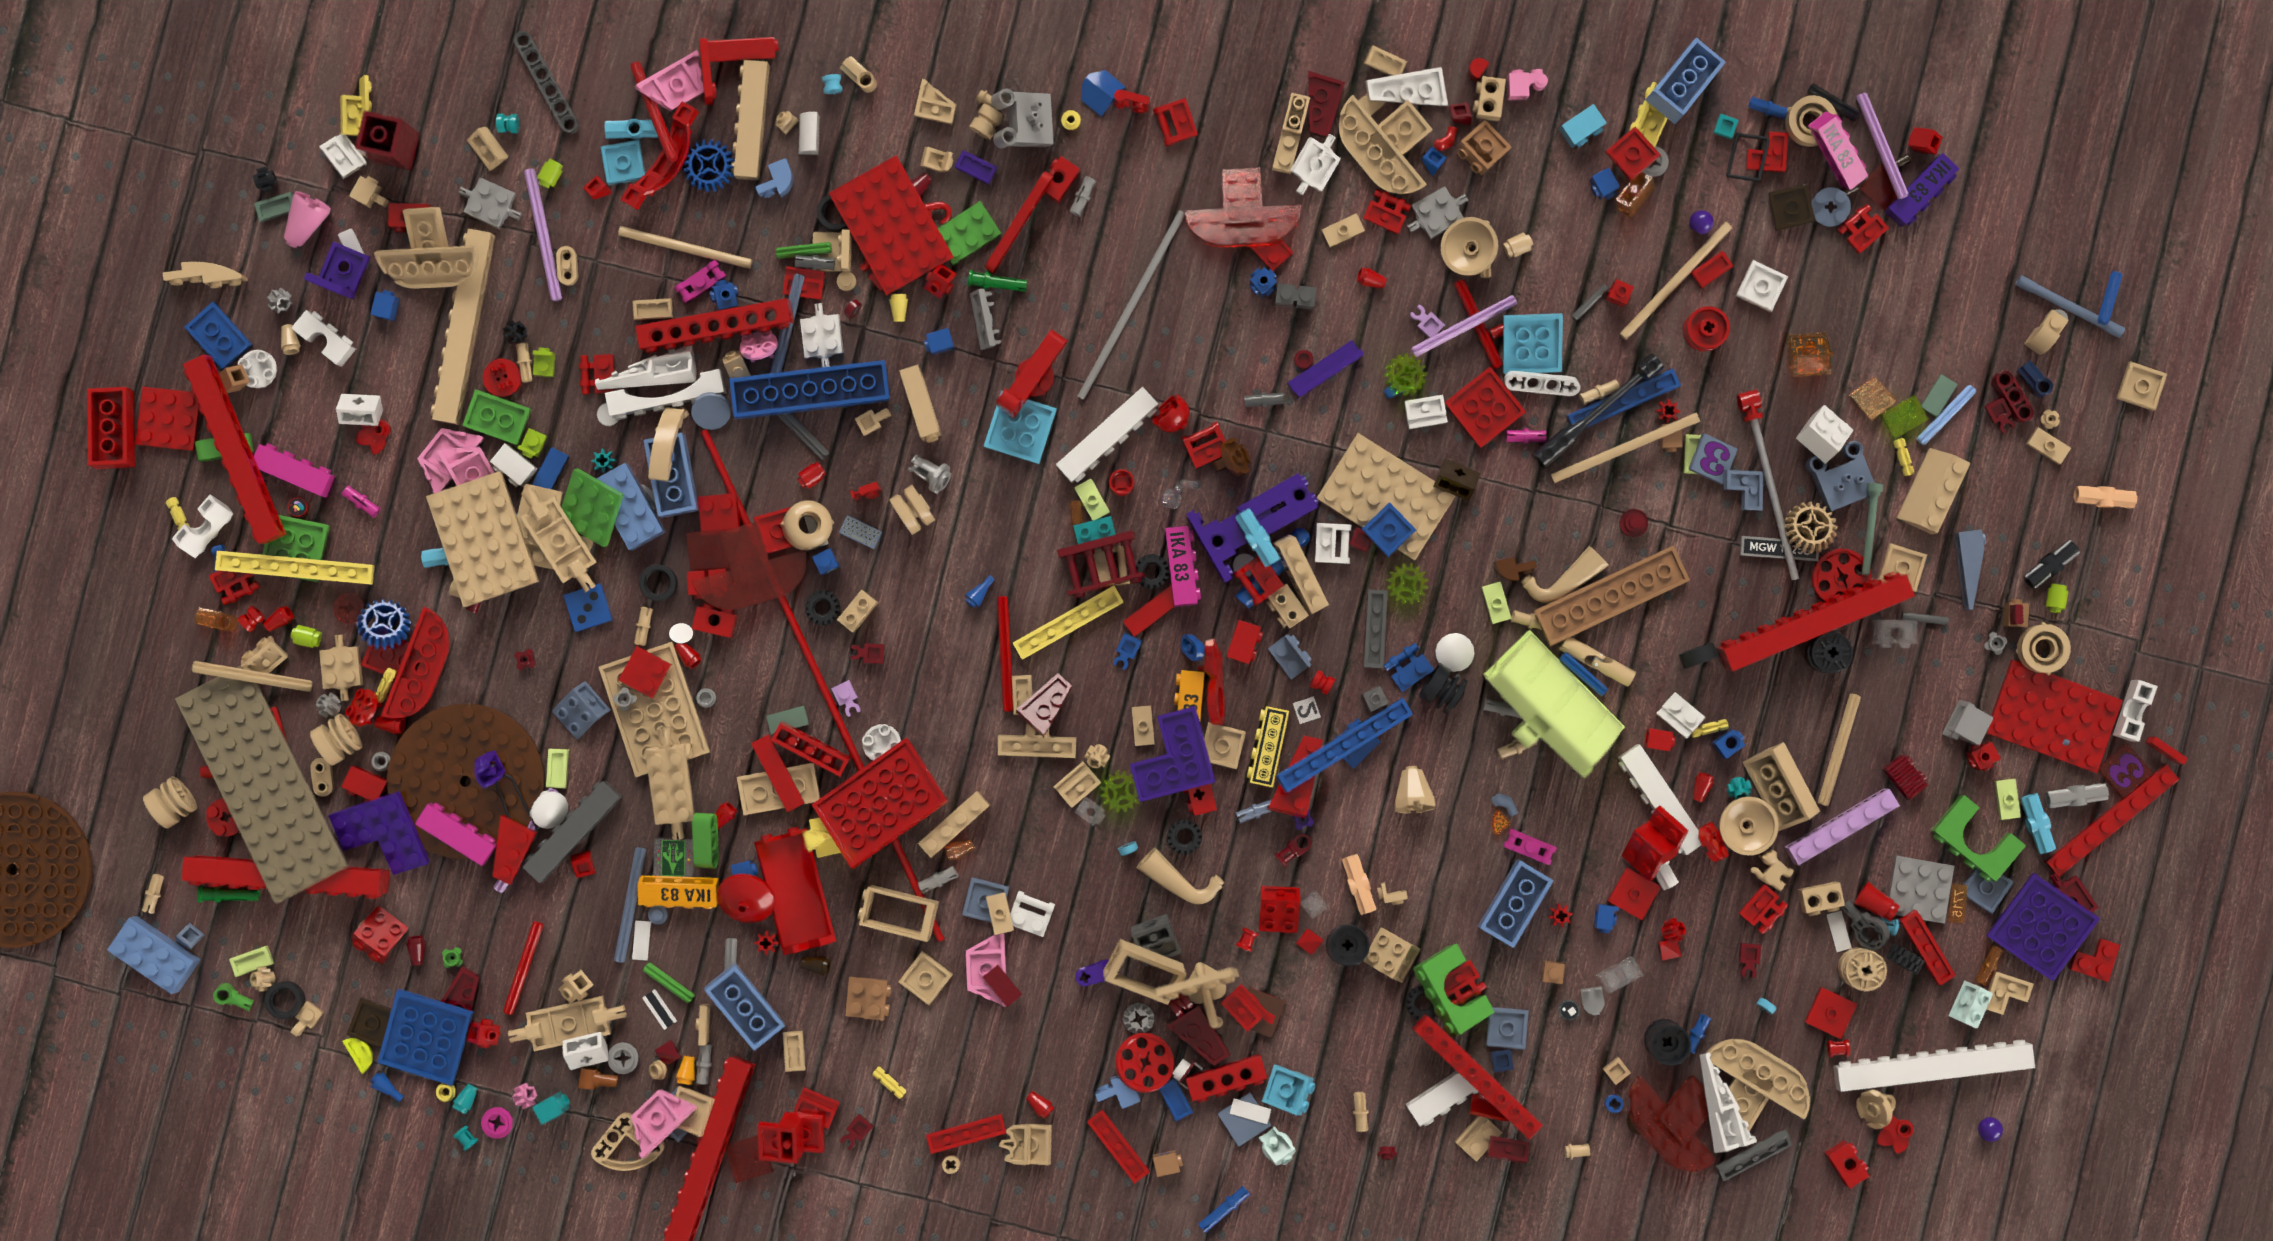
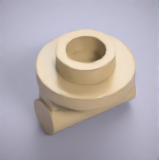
M790 111L781 112L776 118V126L784 134H787L799 120Z

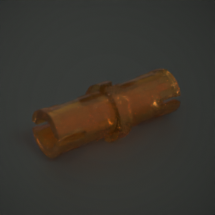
M1992 945L1987 958L1981 963L1982 967L1975 981L1987 986L1993 971L1997 969L1996 965L2004 952L2003 950Z

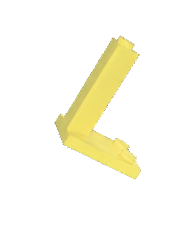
M810 819L811 830L804 832L807 850L815 849L817 858L841 853L821 819Z

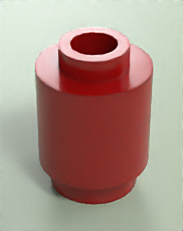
M818 462L812 463L797 473L799 475L797 481L802 488L807 487L810 489L823 480V477L827 474Z

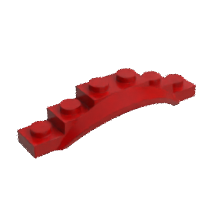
M682 101L672 116L674 121L669 135L677 152L678 160L669 162L664 150H662L645 175L634 185L630 183L620 199L622 202L638 211L647 195L652 197L655 191L666 186L678 174L688 154L690 135L693 132L690 126L699 113L697 109Z

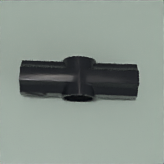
M2067 540L2054 552H2050L2038 561L2039 564L2023 576L2024 581L2032 589H2036L2049 577H2053L2065 568L2064 565L2080 553L2079 548L2071 540Z

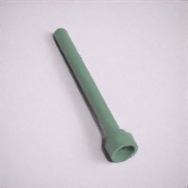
M1867 483L1870 502L1862 574L1864 576L1870 574L1878 496L1883 492L1884 485L1881 483Z

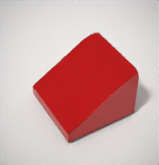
M590 850L571 856V865L577 878L596 873Z

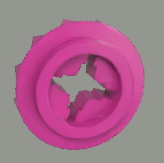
M493 1107L483 1115L481 1126L487 1136L499 1139L509 1134L513 1127V1118L509 1111L502 1107ZM499 1117L500 1122H503L505 1125H499L496 1129L495 1123L490 1120H496Z

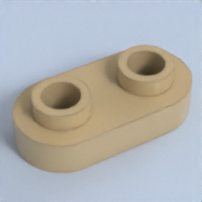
M563 246L556 253L557 277L562 284L570 286L578 280L577 254L571 247ZM566 254H570L569 260L564 259ZM567 273L572 274L570 279H566Z
M317 758L310 766L313 790L318 796H329L333 793L335 787L332 765L324 758ZM319 764L323 766L322 771L317 769ZM322 783L325 784V790L323 791L320 789Z

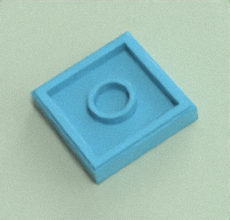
M639 140L601 146L607 185L637 181L645 175Z

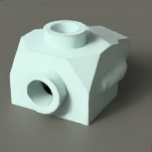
M1275 1126L1259 1137V1140L1262 1142L1264 1155L1275 1165H1286L1293 1159L1292 1155L1296 1151L1292 1141L1285 1133L1279 1132Z

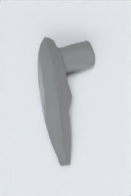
M642 484L641 486L647 496V500L655 510L654 493Z

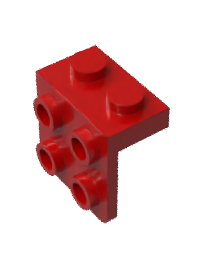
M376 907L353 933L351 942L357 950L367 953L373 962H379L383 965L388 958L389 952L407 933L408 927L383 908Z

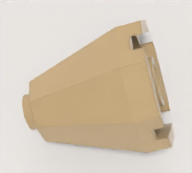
M1407 766L1406 770H1403L1401 773L1394 803L1395 812L1409 814L1411 811L1422 813L1434 810L1435 798L1422 769H1417V766Z

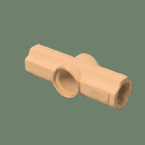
M2076 486L2073 496L2075 503L2094 504L2096 507L2104 508L2123 507L2130 509L2135 508L2137 503L2135 491L2116 490L2114 487L2098 486L2097 488Z
M1358 854L1343 858L1342 862L1348 877L1347 882L1352 896L1355 897L1360 915L1377 910L1370 892L1371 887L1367 875L1363 871Z

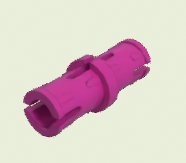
M1506 430V442H1523L1524 444H1528V442L1545 443L1546 430Z
M350 485L342 492V496L354 503L357 509L361 508L371 515L372 518H375L381 510L380 507L368 500L365 494L361 495L351 488Z

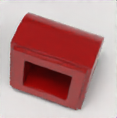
M1483 58L1474 59L1468 68L1469 77L1474 82H1477L1488 68L1489 62Z

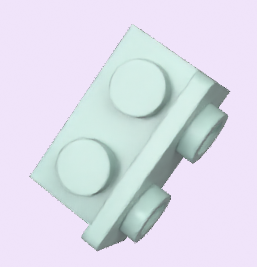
M1964 980L1948 1016L1978 1028L1993 993Z

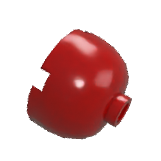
M1176 394V397L1172 395L1165 400L1158 408L1160 411L1158 416L1154 414L1152 418V423L1160 430L1167 433L1176 432L1179 429L1183 430L1189 422L1187 420L1190 415V409L1186 401L1179 394Z

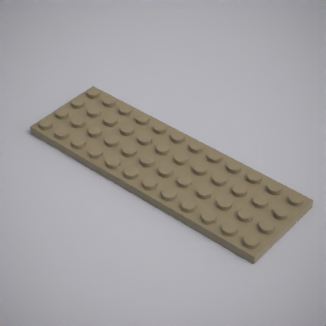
M239 665L238 667H236V668L244 669L241 665ZM216 677L175 698L274 903L278 904L348 867L258 683Z

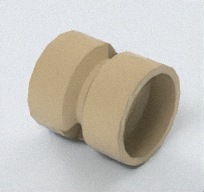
M983 103L978 111L979 117L973 119L969 128L981 137L991 140L996 132L995 126L1001 124L1004 116L993 107Z

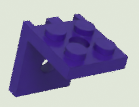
M333 241L319 277L307 272L304 279L353 300L371 257ZM343 262L349 263V270L347 272H341L340 265Z

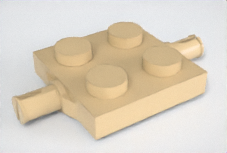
M334 635L336 647L328 650H319L323 689L340 690V701H348V689L353 686L363 685L360 647L344 646L343 635Z

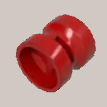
M253 605L247 609L245 615L237 618L238 622L249 632H253L256 629V625L266 619Z
M1317 670L1309 687L1313 689L1320 688L1321 693L1327 695L1335 678L1331 676L1326 677L1322 671Z

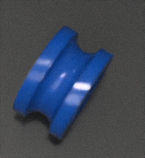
M1611 1094L1606 1097L1605 1107L1610 1112L1618 1113L1622 1110L1624 1103L1618 1095ZM1614 1098L1619 1102L1615 1109L1609 1105V1102H1612L1611 1100Z

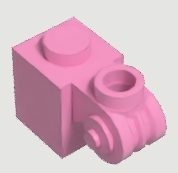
M1534 69L1531 70V73H1523V70H1513L1512 73H1509L1507 76L1508 100H1527L1530 96L1529 86L1531 85L1536 91L1543 90L1548 83L1543 70Z

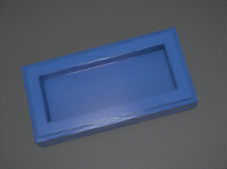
M1175 1078L1168 1080L1164 1086L1159 1088L1175 1121L1193 1113Z

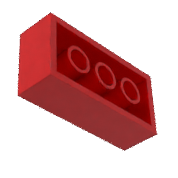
M128 387L87 389L88 466L94 469L135 467L134 391Z

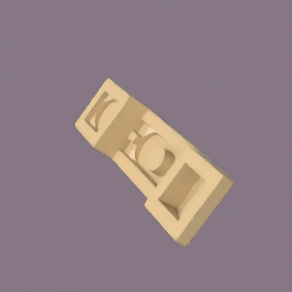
M669 407L664 409L652 446L649 479L669 480L672 468L671 457L678 429L682 427L685 409Z

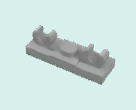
M978 289L970 293L981 350H987L1001 343V340L994 339V334L999 333V330H992L993 318L988 308L994 305V302H987L986 297L992 295V292H985V289Z

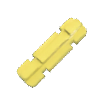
M1905 439L1895 440L1893 443L1895 449L1897 448L1898 450L1896 453L1900 466L1903 467V475L1909 476L1914 474V468L1910 465L1912 462L1908 449L1905 448Z
M169 498L166 504L169 509L171 508L170 513L175 524L179 526L178 530L184 524L189 526L186 523L187 519L181 506H178L177 498Z
M387 668L375 693L379 703L385 701L393 683V678L397 674L391 668Z
M1726 719L1718 720V722L1702 724L1691 733V736L1695 738L1701 736V734L1707 735L1719 732V730H1727L1729 728Z
M877 1067L873 1072V1076L877 1080L880 1079V1082L888 1090L893 1091L897 1098H902L906 1090L902 1086H898L899 1083L888 1073L885 1074L881 1067Z

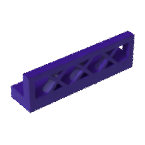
M1351 340L1290 380L1287 384L1297 399H1299L1360 359L1364 353Z

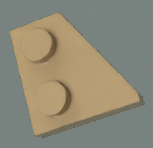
M922 79L914 116L952 125L956 104L930 85L928 81Z

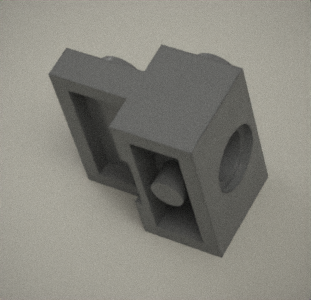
M1168 914L1131 927V934L1135 945L1168 958L1182 953Z

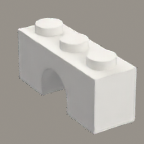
M306 310L292 326V329L311 343L317 336L325 335L327 345L321 353L336 365L342 367L356 350L352 346L353 341L345 335L343 337L338 335V329L330 323L326 325L322 322L323 317L317 312L313 311L311 313Z
M211 494L198 507V511L205 518L204 523L198 528H191L184 524L172 538L177 547L194 558L205 550L206 545L218 535L219 530L231 520L233 512L227 505Z
M2131 680L2113 732L2114 736L2128 741L2139 742L2145 725L2142 722L2143 712L2148 705H2152L2158 686L2141 680Z

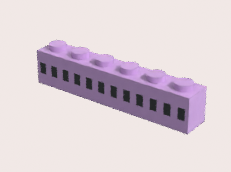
M1883 788L1788 844L1784 849L1793 864L1800 865L1900 805L1891 790Z

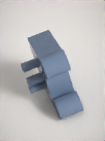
M1858 441L1848 442L1841 449L1842 456L1850 460V462L1825 471L1827 463L1825 464L1817 456H1813L1806 461V470L1811 473L1822 502L1827 508V512L1870 496L1868 495L1869 491H1867V483H1874V480L1863 456V446ZM1850 445L1855 447V455L1849 453L1848 448ZM1814 460L1819 461V470L1814 469L1812 465Z

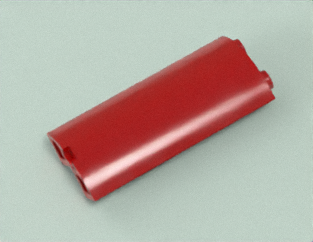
M798 826L787 829L788 833L773 837L771 833L760 836L761 840L754 842L763 879L775 895V906L772 913L783 955L836 942L813 850L808 851L806 847L804 832L807 831V828L799 830Z

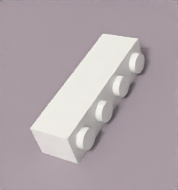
M1455 1071L1406 1103V1106L1419 1126H1427L1434 1121L1435 1116L1446 1114L1451 1110L1450 1107L1452 1105L1463 1103L1467 1099V1095L1472 1092L1476 1094L1478 1091Z

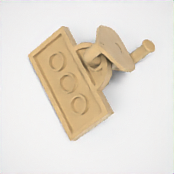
M1198 962L1189 980L1155 989L1157 997H1163L1164 1000L1178 998V994L1182 993L1188 995L1189 999L1195 1004L1204 1003L1210 1027L1220 1028L1223 1025V1020L1217 1017L1213 1000L1222 998L1226 994V984L1235 982L1234 978L1239 977V973L1235 968L1216 971L1208 965Z

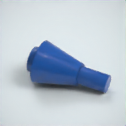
M989 575L982 584H979L964 595L966 597L965 602L972 608L975 606L979 608L987 593V589L995 579Z
M377 1072L370 1080L372 1083L371 1088L392 1096L398 1102L404 1097L395 1089L384 1072L381 1074Z

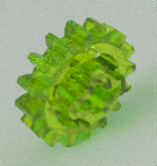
M1405 353L1403 357L1398 354L1396 359L1392 358L1389 361L1390 364L1385 367L1389 371L1384 376L1389 377L1386 384H1392L1391 390L1396 388V394L1403 391L1404 396H1407L1409 391L1413 395L1416 393V390L1422 389L1421 384L1426 383L1423 377L1427 376V373L1423 372L1426 366L1419 364L1421 359L1416 361L1414 354L1409 358L1408 353ZM1396 367L1397 373L1394 375V369ZM1403 372L1411 373L1409 376H1400L1401 374H1403ZM1417 374V375H1418V376H1417V381H1416V383H1414V382H1415L1414 377H1415V375Z
M1402 563L1401 569L1395 566L1396 572H1389L1392 578L1386 579L1390 583L1386 589L1392 590L1389 596L1395 595V602L1401 599L1402 605H1405L1406 601L1412 605L1413 599L1419 602V595L1423 597L1426 595L1423 589L1429 588L1424 585L1425 582L1429 581L1427 578H1423L1426 572L1420 573V566L1414 569L1413 563H1410L1409 567ZM1404 571H1411L1415 573V575L1408 576L1406 575V573H1404ZM1398 576L1399 585L1395 588V579ZM1404 579L1407 581L1411 580L1410 589L1403 587ZM1420 580V588L1417 592L1415 588L1416 582ZM1402 591L1408 592L1411 597H1405L1399 593Z
M1115 771L1114 777L1109 774L1110 780H1103L1106 786L1100 787L1104 791L1100 797L1106 798L1103 802L1104 805L1109 803L1110 810L1116 807L1117 813L1120 808H1123L1124 812H1127V807L1134 809L1133 803L1139 804V801L1136 799L1138 793L1135 782L1132 779V773L1126 776V771H1123L1122 775ZM1119 778L1125 779L1123 783L1115 784L1112 782ZM1126 783L1127 785L1124 790L1126 795H1121L1116 800L1118 793L1116 788H1121ZM1130 783L1134 787V795L1129 793L1128 786ZM1108 788L1113 790L1114 797L1112 800L1108 796ZM1122 799H1127L1128 801H1130L1123 805L1118 804V802Z

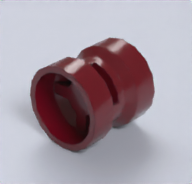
M1182 993L1178 994V998L1171 999L1169 1002V1006L1178 1018L1184 1014V1011L1194 1007L1189 997Z

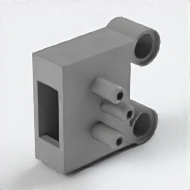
M1003 89L991 97V103L995 109L1002 110L1008 107L1009 127L998 131L993 137L994 144L998 148L1002 149L1008 146L1045 148L1053 144L1051 94L1013 92L1010 89Z

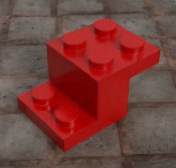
M1660 805L1655 808L1647 823L1633 831L1622 853V857L1647 880L1651 881L1655 878L1661 865L1676 857L1689 830Z
M785 1111L779 1123L759 1122L757 1125L759 1160L797 1164L803 1152L823 1153L825 1150L823 1115Z

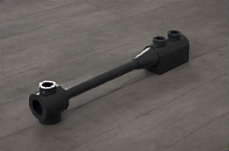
M1651 353L1636 366L1637 373L1582 420L1558 431L1531 455L1543 469L1547 468L1575 444V441L1586 429L1587 425L1641 379L1649 381L1664 368L1662 362Z

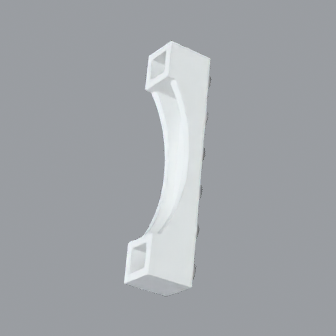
M716 369L700 373L701 377L691 386L680 392L663 397H636L629 395L624 389L607 392L605 397L609 416L615 417L616 420H621L633 413L635 416H640L652 409L654 412H659L671 405L673 408L684 406L686 402L691 401L693 404L698 396L708 392H713L719 396L726 394L722 371Z

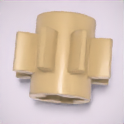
M1097 744L1094 747L1090 745L1084 757L1087 758L1089 766L1099 768L1100 766L1105 767L1110 755L1107 754L1108 750L1106 747Z
M257 967V972H252L250 983L252 987H255V990L268 991V987L274 985L275 974L270 972L271 969Z

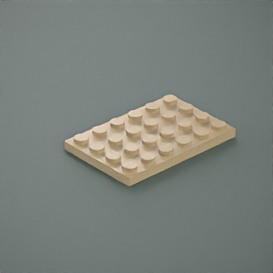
M1357 433L1317 499L1362 528L1390 502L1416 529L1397 549L1415 561L1454 500L1455 495L1433 487L1434 480Z
M502 471L426 496L463 607H468L539 582Z
M674 642L646 650L672 664L654 699L618 680L631 656L599 666L635 777L648 774L645 750L646 748L658 746L659 736L657 727L663 726V730L666 725L670 726L671 742L674 745L691 744L692 758L710 752L678 654L674 648ZM623 687L628 688L629 692L637 698L636 702L632 703L626 711L621 710V706L613 701V697L621 692Z

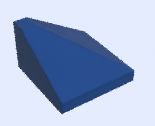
M1431 146L1422 157V161L1433 176L1447 157Z

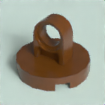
M1230 438L1222 443V458L1213 462L1216 472L1228 468L1232 474L1243 476L1250 471L1251 468H1248V464L1251 463L1249 453L1243 444L1239 445L1236 442V438Z

